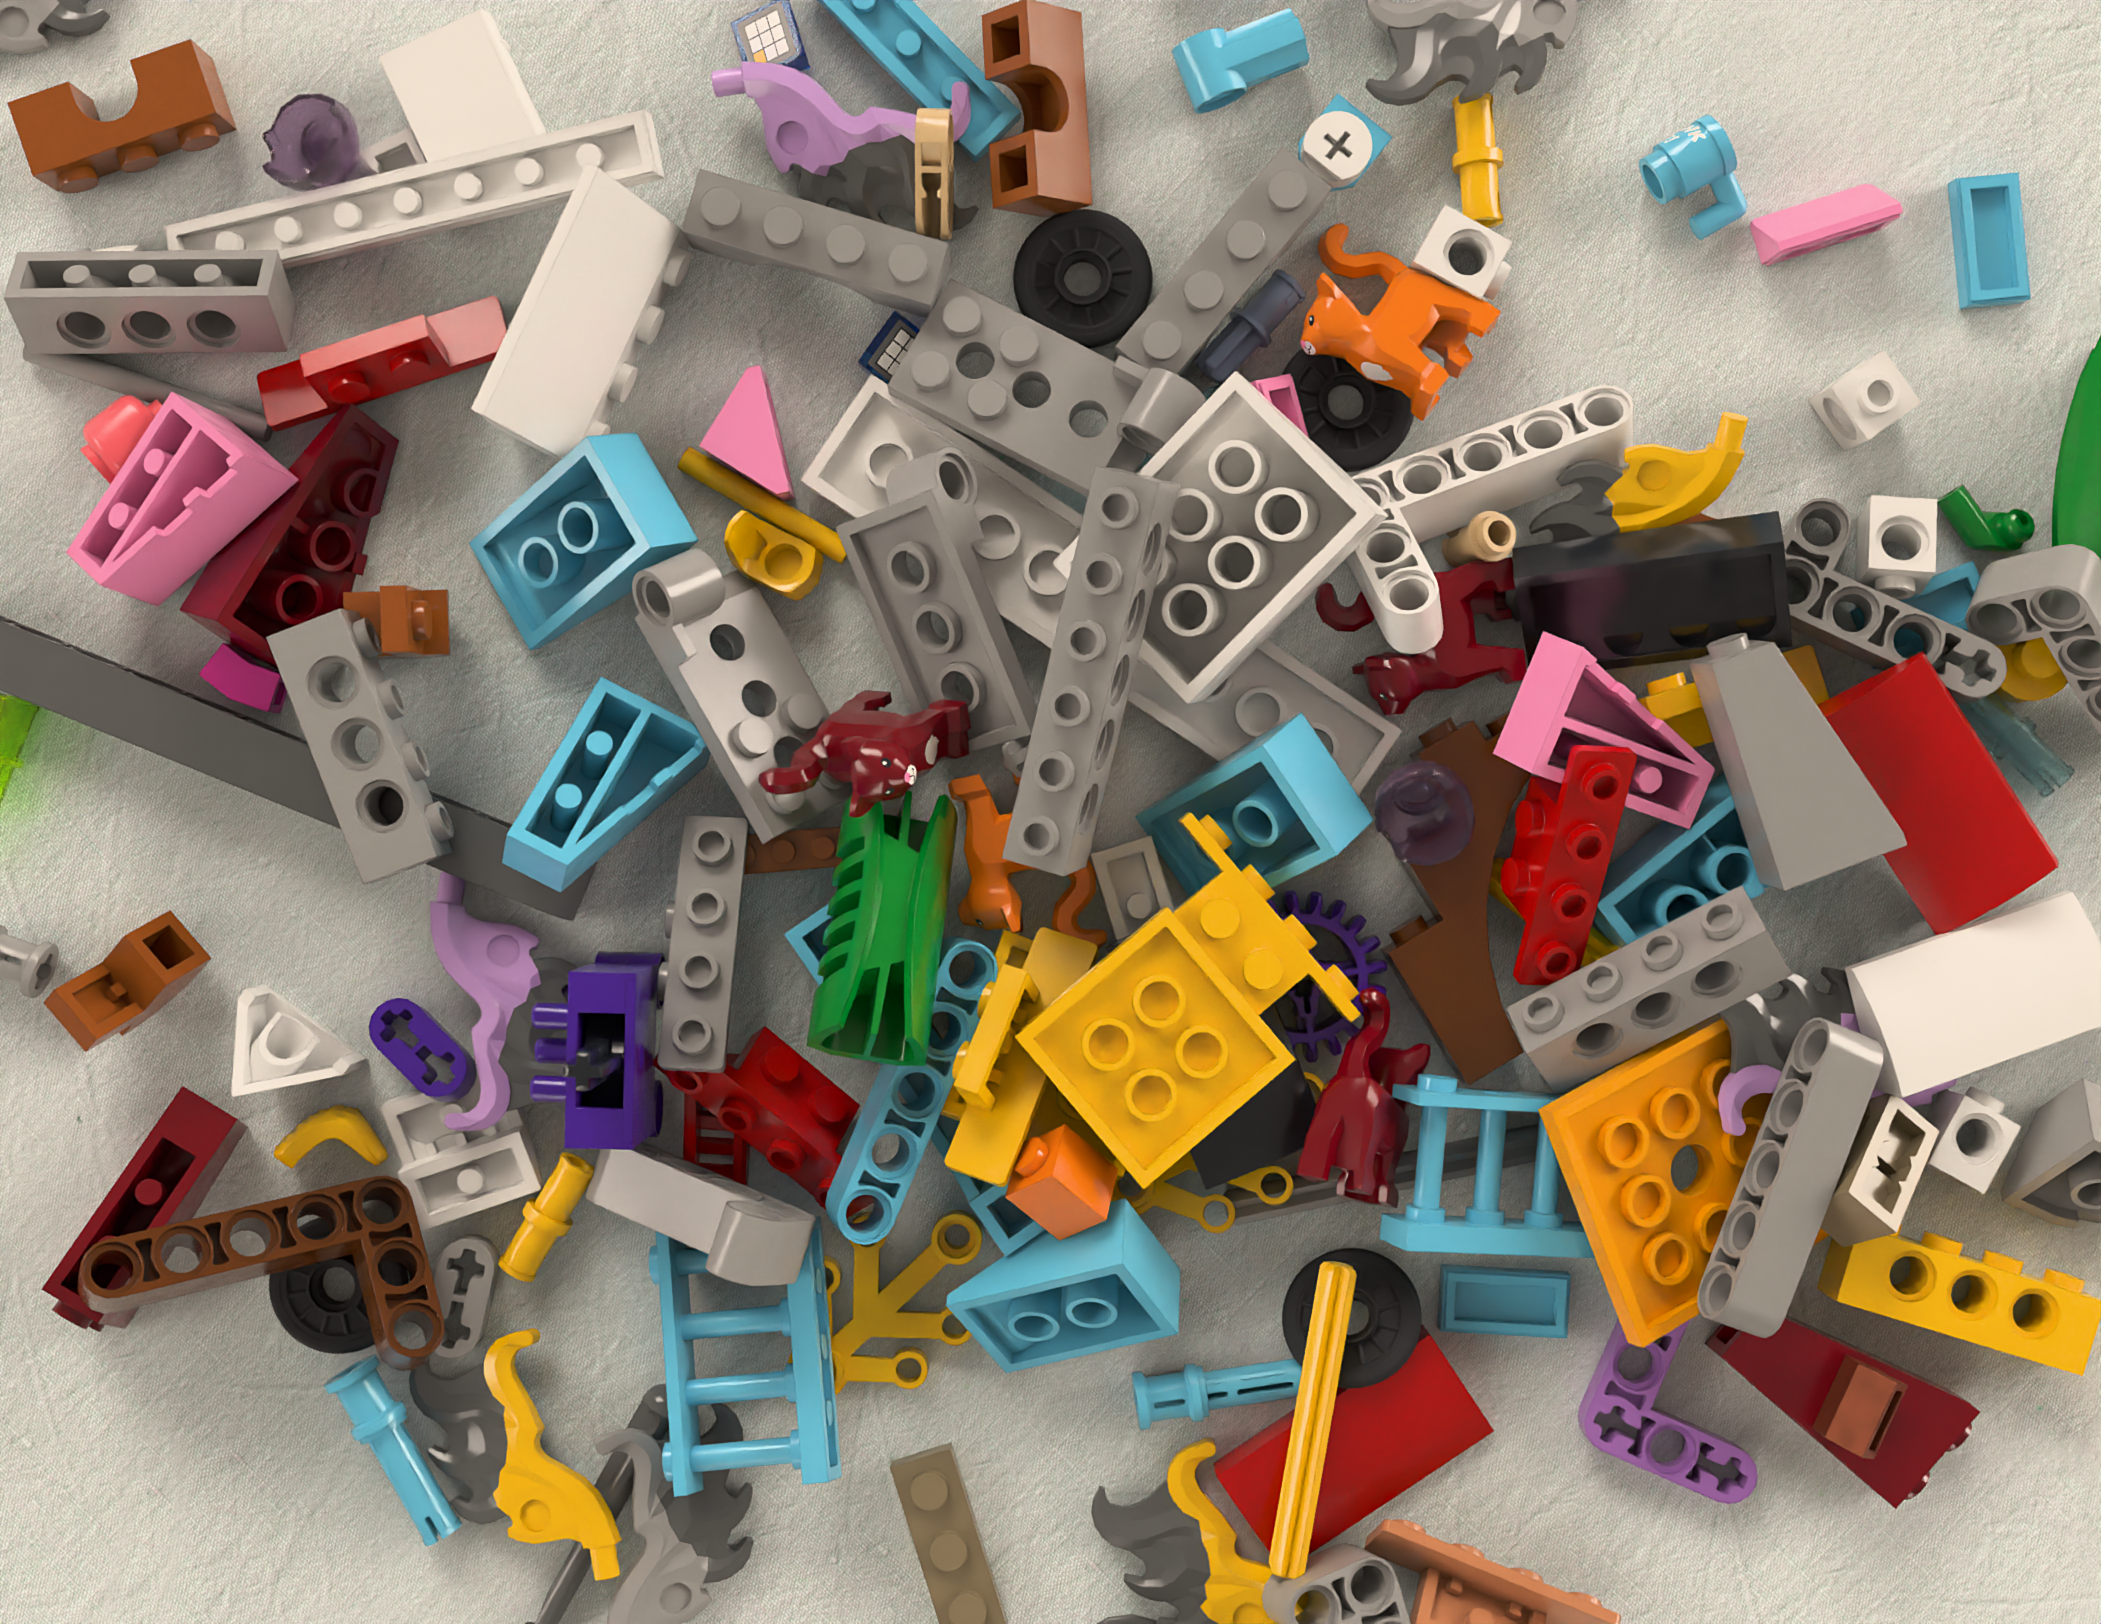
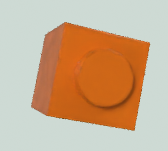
M1064 1124L1039 1137L1034 1136L1024 1141L1013 1168L1005 1197L1060 1241L1107 1220L1118 1168Z

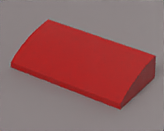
M1923 651L1817 705L1903 831L1907 845L1885 853L1883 856L1935 935L1947 933L1980 917L2020 894L2059 867L2057 857Z
M1421 1324L1420 1336L1412 1355L1394 1375L1368 1387H1337L1308 1555L1494 1432L1423 1324ZM1295 1409L1213 1463L1216 1477L1269 1553L1272 1545Z

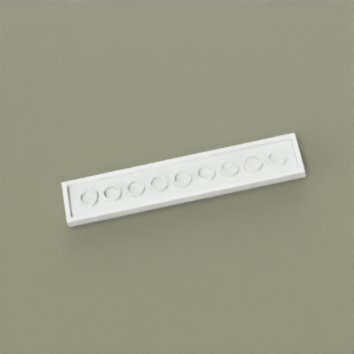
M871 374L800 481L856 519L890 506L886 493V481L889 472L894 467L945 447H953L961 451L971 463L976 474L978 496L972 507L985 537L971 544L999 615L1052 650L1068 579L1052 563L1079 535L1083 515L949 425L891 396L887 384ZM907 551V554L921 562L915 554ZM1267 639L1205 701L1187 704L1147 661L1138 654L1127 699L1129 703L1217 762L1256 737L1302 712L1358 796L1403 731Z

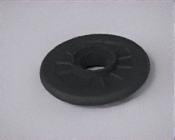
M1077 209L1059 213L1039 224L1022 244L1013 272L1014 293L1022 314L1088 349L1110 344L1128 332L1146 310L1153 282L1150 258L1137 234L1118 218L1090 209ZM1079 262H1087L1097 268L1101 275V284L1093 294L1078 296L1067 288L1064 276L1072 265Z
M1301 348L1291 358L1282 375L1291 374L1309 439L1345 472L1360 471L1381 463L1400 447L1411 428L1414 415L1411 413L1410 398L1400 390L1367 380L1345 359L1322 354L1308 355ZM1341 385H1350L1356 388L1363 399V409L1360 415L1350 420L1336 417L1330 411L1328 405V395L1331 390Z
M321 1217L313 1219L298 1228L300 1233L312 1240H322L330 1236L329 1225ZM352 1254L270 1274L269 1294L273 1310L281 1325L297 1341L316 1351L331 1354L353 1353L375 1344ZM389 1260L378 1264V1272L387 1284L403 1286L409 1283L408 1270L402 1263ZM333 1267L343 1268L352 1275L355 1282V1291L351 1299L336 1301L327 1295L323 1287V1277L328 1269Z
M1343 1248L1327 1252L1303 1267L1287 1291L1282 1310V1327L1286 1344L1294 1359L1302 1367L1320 1265L1325 1261H1336L1351 1265L1357 1274L1352 1301H1358L1367 1306L1369 1319L1363 1330L1356 1334L1346 1335L1337 1387L1362 1388L1380 1383L1402 1368L1417 1345L1422 1323L1421 1305L1417 1291L1408 1275L1395 1262L1379 1253L1361 1248Z

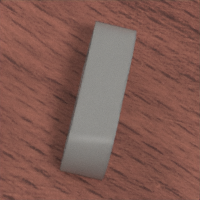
M467 1234L457 1238L442 1251L437 1262L434 1284L443 1319L446 1320L453 1314L457 1302L464 1303L461 1324L465 1327H470V1332L464 1333L456 1342L449 1340V1329L444 1327L445 1333L442 1341L434 1351L435 1354L444 1358H458L469 1353L482 1340L487 1328L500 1272V1266L498 1265L500 1254L493 1242L482 1235ZM471 1249L476 1252L475 1262L484 1265L485 1269L484 1271H478L470 1279L468 1289L466 1290L460 1288L464 1274L463 1267L454 1264V1259L461 1258Z

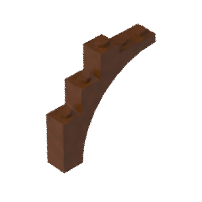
M1511 709L1485 725L1491 734L1486 738L1483 737L1474 720L1462 722L1456 726L1451 717L1434 725L1418 736L1423 747L1409 756L1448 820L1441 824L1437 816H1433L1403 834L1408 844L1394 853L1423 898L1433 918L1425 921L1423 916L1419 914L1406 920L1388 933L1393 942L1380 949L1458 1079L1467 1085L1473 1084L1524 1053L1500 1000L1489 955L1487 902L1494 855L1510 809L1532 774L1493 754Z

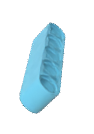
M958 936L947 937L942 940L933 1014L945 1011L950 1025L948 1033L942 1040L928 1045L926 1066H896L882 1063L828 1190L825 1202L827 1216L833 1225L854 1243L868 1245L883 1239L893 1227L955 1080L952 1076V1069L956 1054L965 1041L971 1042L980 1019L977 1016V1008L982 991L989 981L996 982L998 973L996 958L991 950L981 943ZM969 951L974 959L973 973L965 982L954 984L949 974L950 963L960 952ZM920 1072L924 1078L922 1094L913 1102L901 1103L897 1093L900 1082L908 1074ZM885 1134H897L899 1148L894 1158L885 1163H874L872 1149L877 1139ZM861 1195H872L874 1207L870 1216L860 1223H848L846 1211L850 1202Z

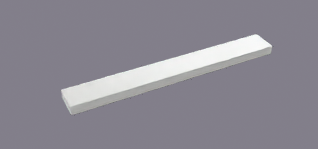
M643 109L163 226L168 251L278 250L284 269L568 202L586 162L600 168L625 188L665 178L652 114Z

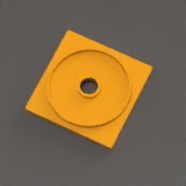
M1717 1014L1644 1050L1538 1109L1627 1342L1641 1348L1700 1314L1697 1304L1700 1282L1774 1094L1760 1093L1751 1096L1744 1103L1741 1110L1742 1118L1746 1125L1744 1134L1736 1136L1723 1131L1718 1095L1723 1080L1730 1073L1731 1037L1726 1023ZM1689 1145L1697 1156V1174L1688 1187L1677 1190L1671 1178L1672 1161L1680 1149ZM1821 1228L1814 1245L1829 1236Z

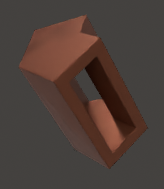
M1846 1354L1812 1428L1823 1437L1862 1458L1874 1459L1908 1385Z

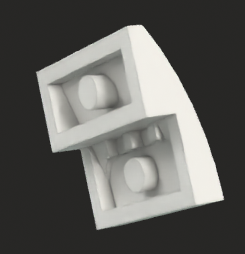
M478 1071L475 1084L469 1093L460 1100L449 1103L440 1102L416 1090L387 1100L380 1107L403 1165L398 1175L412 1196L421 1231L540 1191L543 1188L538 1161L522 1108L506 1112L496 1125L485 1130L459 1131L450 1130L445 1126L444 1119L447 1114L468 1113L478 1104L481 1091ZM453 1078L442 1082L449 1084L453 1080Z

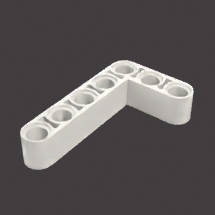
M1602 385L1593 387L1351 477L1388 515L1346 560L1386 641L1392 648L1408 654L1426 652L1439 642L1444 630L1438 583L1418 543L1469 525L1470 521L1482 512L1497 511L1501 513L1579 484L1576 482L1561 487L1556 480L1567 467L1579 461L1599 460L1608 462L1617 468L1627 464L1623 458L1624 449L1634 446V405L1629 394L1615 386Z

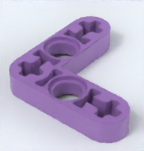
M1618 1318L1579 1406L1577 1417L1579 1427L1592 1445L1603 1452L1717 1502L1732 1504L1741 1502L1749 1497L1756 1487L1758 1474L1756 1464L1747 1452L1731 1440L1652 1406L1690 1320L1665 1334L1659 1344L1652 1342L1645 1346L1651 1356L1649 1370L1640 1378L1628 1379L1620 1374L1618 1361L1624 1350L1636 1345L1627 1342ZM1617 1406L1616 1413L1623 1421L1638 1428L1636 1439L1634 1440L1628 1433L1615 1427H1609L1605 1435H1601L1602 1428L1595 1421V1416L1598 1412L1609 1414L1613 1407ZM1642 1417H1647V1419L1641 1425ZM1669 1429L1678 1431L1682 1435L1684 1443L1680 1455L1669 1462L1655 1460L1652 1457L1650 1447L1656 1434ZM1635 1442V1448L1633 1450L1629 1449ZM1699 1451L1707 1459L1720 1465H1726L1730 1457H1732L1731 1463L1739 1470L1735 1480L1724 1478L1720 1486H1718L1719 1479L1709 1469L1697 1464Z

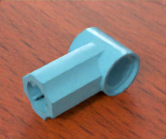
M1291 8L1225 32L1224 28L1219 27L1202 31L1180 42L1171 51L1194 111L1200 114L1222 108L1245 95L1248 91L1247 88L1306 66L1310 59L1306 37L1298 17H1295Z

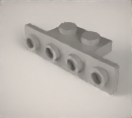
M688 815L683 821L675 900L667 902L665 911V936L667 939H671L668 962L661 963L658 975V998L660 1001H664L658 1064L663 1070L721 1073L726 1066L749 825L744 818Z

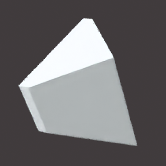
M267 985L245 989L237 1000L231 1097L342 1076L360 1069L367 1059Z

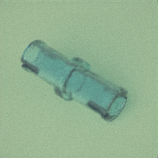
M1995 692L1971 704H1958L1969 723L1991 744L1988 749L1989 752L1997 760L2005 758L2038 790V794L2042 798H2046L2055 792V789L2052 787L2054 784L2060 788L2074 774L2075 769L2058 756L2034 732L2037 724L2028 716L2020 718Z

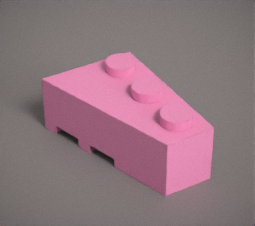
M171 391L66 553L99 585L159 606L299 479L232 421Z
M1543 631L1493 754L1530 773L1562 784L1570 750L1573 746L1629 747L1637 755V761L1624 806L1690 829L1715 768L1664 721L1657 719L1637 701V696L1624 684L1617 682L1596 663L1597 659L1584 647Z

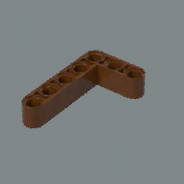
M390 1176L369 1177L105 1239L94 1244L85 1253L78 1275V1293L82 1302L91 1310L100 1313H116L352 1254L376 1350L385 1364L390 1368L400 1371L414 1370L422 1366L440 1345L445 1333L444 1319L412 1196L407 1186L399 1179ZM369 1200H380L387 1203L394 1213V1221L387 1224H377L370 1221L363 1212L362 1204ZM306 1215L319 1216L328 1223L330 1236L322 1240L306 1238L300 1233L297 1227V1220ZM240 1231L255 1232L263 1239L265 1250L255 1256L241 1255L233 1249L230 1237ZM182 1246L195 1253L199 1265L189 1272L177 1273L169 1270L164 1265L161 1255L172 1247ZM389 1260L402 1263L409 1272L410 1282L403 1286L387 1284L378 1272V1264ZM116 1263L128 1271L130 1281L119 1289L107 1290L100 1288L94 1283L91 1273L102 1264ZM401 1322L417 1324L425 1334V1346L419 1349L403 1347L394 1335V1326Z

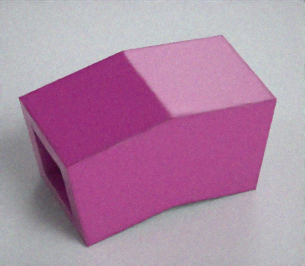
M222 643L198 674L229 699L266 712L280 713L287 695V690L279 671L262 666L247 653L231 644Z

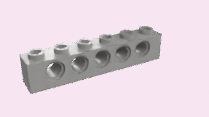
M1095 466L1002 855L1003 859L1063 877L1087 866L1180 484L1121 469Z

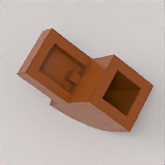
M407 585L380 586V591L343 592L344 609L359 611L362 619L368 618L374 625L382 645V654L376 656L378 660L433 658L451 655L449 591L447 589L419 590Z
M170 910L125 935L102 963L54 989L43 1003L83 1050L87 1052L117 1033H120L121 1036L127 1034L154 1015L180 993L212 958Z

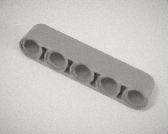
M1821 1017L1812 1018L1799 1030L1700 1282L1697 1304L1704 1318L1761 1338H1768L1774 1335L1781 1327L1881 1071L1883 1050L1880 1043L1874 1038Z

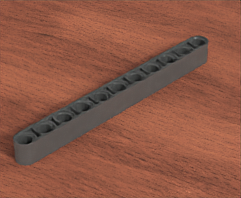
M0 616L1 692L341 829L307 740ZM388 787L380 796L379 810L382 816L391 823H395L401 817L403 800L396 790ZM429 790L433 802L440 801L447 810L453 825L454 837L448 839L453 851L452 854L426 864L549 914L569 920L575 919L597 862L560 893L502 863L506 835L513 825L512 823Z

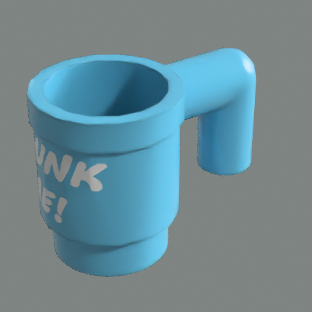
M1706 114L1692 122L1690 126L1655 145L1652 153L1639 160V169L1643 181L1651 195L1660 204L1664 205L1676 197L1683 199L1710 184L1717 203L1689 218L1690 227L1699 240L1710 236L1741 218L1746 213L1747 201L1733 172L1737 168L1735 151L1724 129L1710 115Z

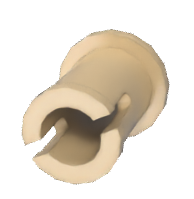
M1485 511L1477 514L1470 521L1469 525L1448 532L1446 535L1450 538L1443 539L1441 544L1444 559L1455 568L1472 561L1497 562L1506 558L1512 552L1516 541V529L1508 517L1497 511Z

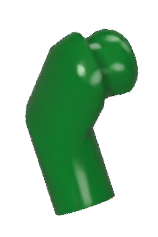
M1963 484L1942 496L1937 502V506L1963 543L1974 550L2001 553L2015 551L2021 548L2024 542L2030 540L2035 532L2034 520L2029 513L2022 509H2013L2009 513L1982 511Z

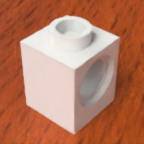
M1444 205L1408 268L1428 273L1441 282L1459 288L1480 300L1485 296L1493 301L1512 269V266L1504 262L1503 259L1513 242ZM1456 248L1470 251L1478 262V272L1474 275L1457 273L1450 265L1449 251Z
M1884 350L1857 364L1808 399V402L1843 451L1869 441L1921 404L1919 398Z
M1871 495L1857 522L1855 581L1897 600L1921 594L1936 573L1938 499ZM1894 542L1903 546L1908 552L1910 559L1897 560L1890 557L1884 551L1882 543Z
M1970 1086L1965 1095L1945 1089L1939 1093L1925 1118L1939 1130L1926 1165L1961 1185L1985 1194L2022 1126L2001 1115L2006 1106L2003 1102ZM1972 1119L1976 1128L1974 1141L1967 1148L1960 1150L1956 1141L1958 1129L1963 1123Z

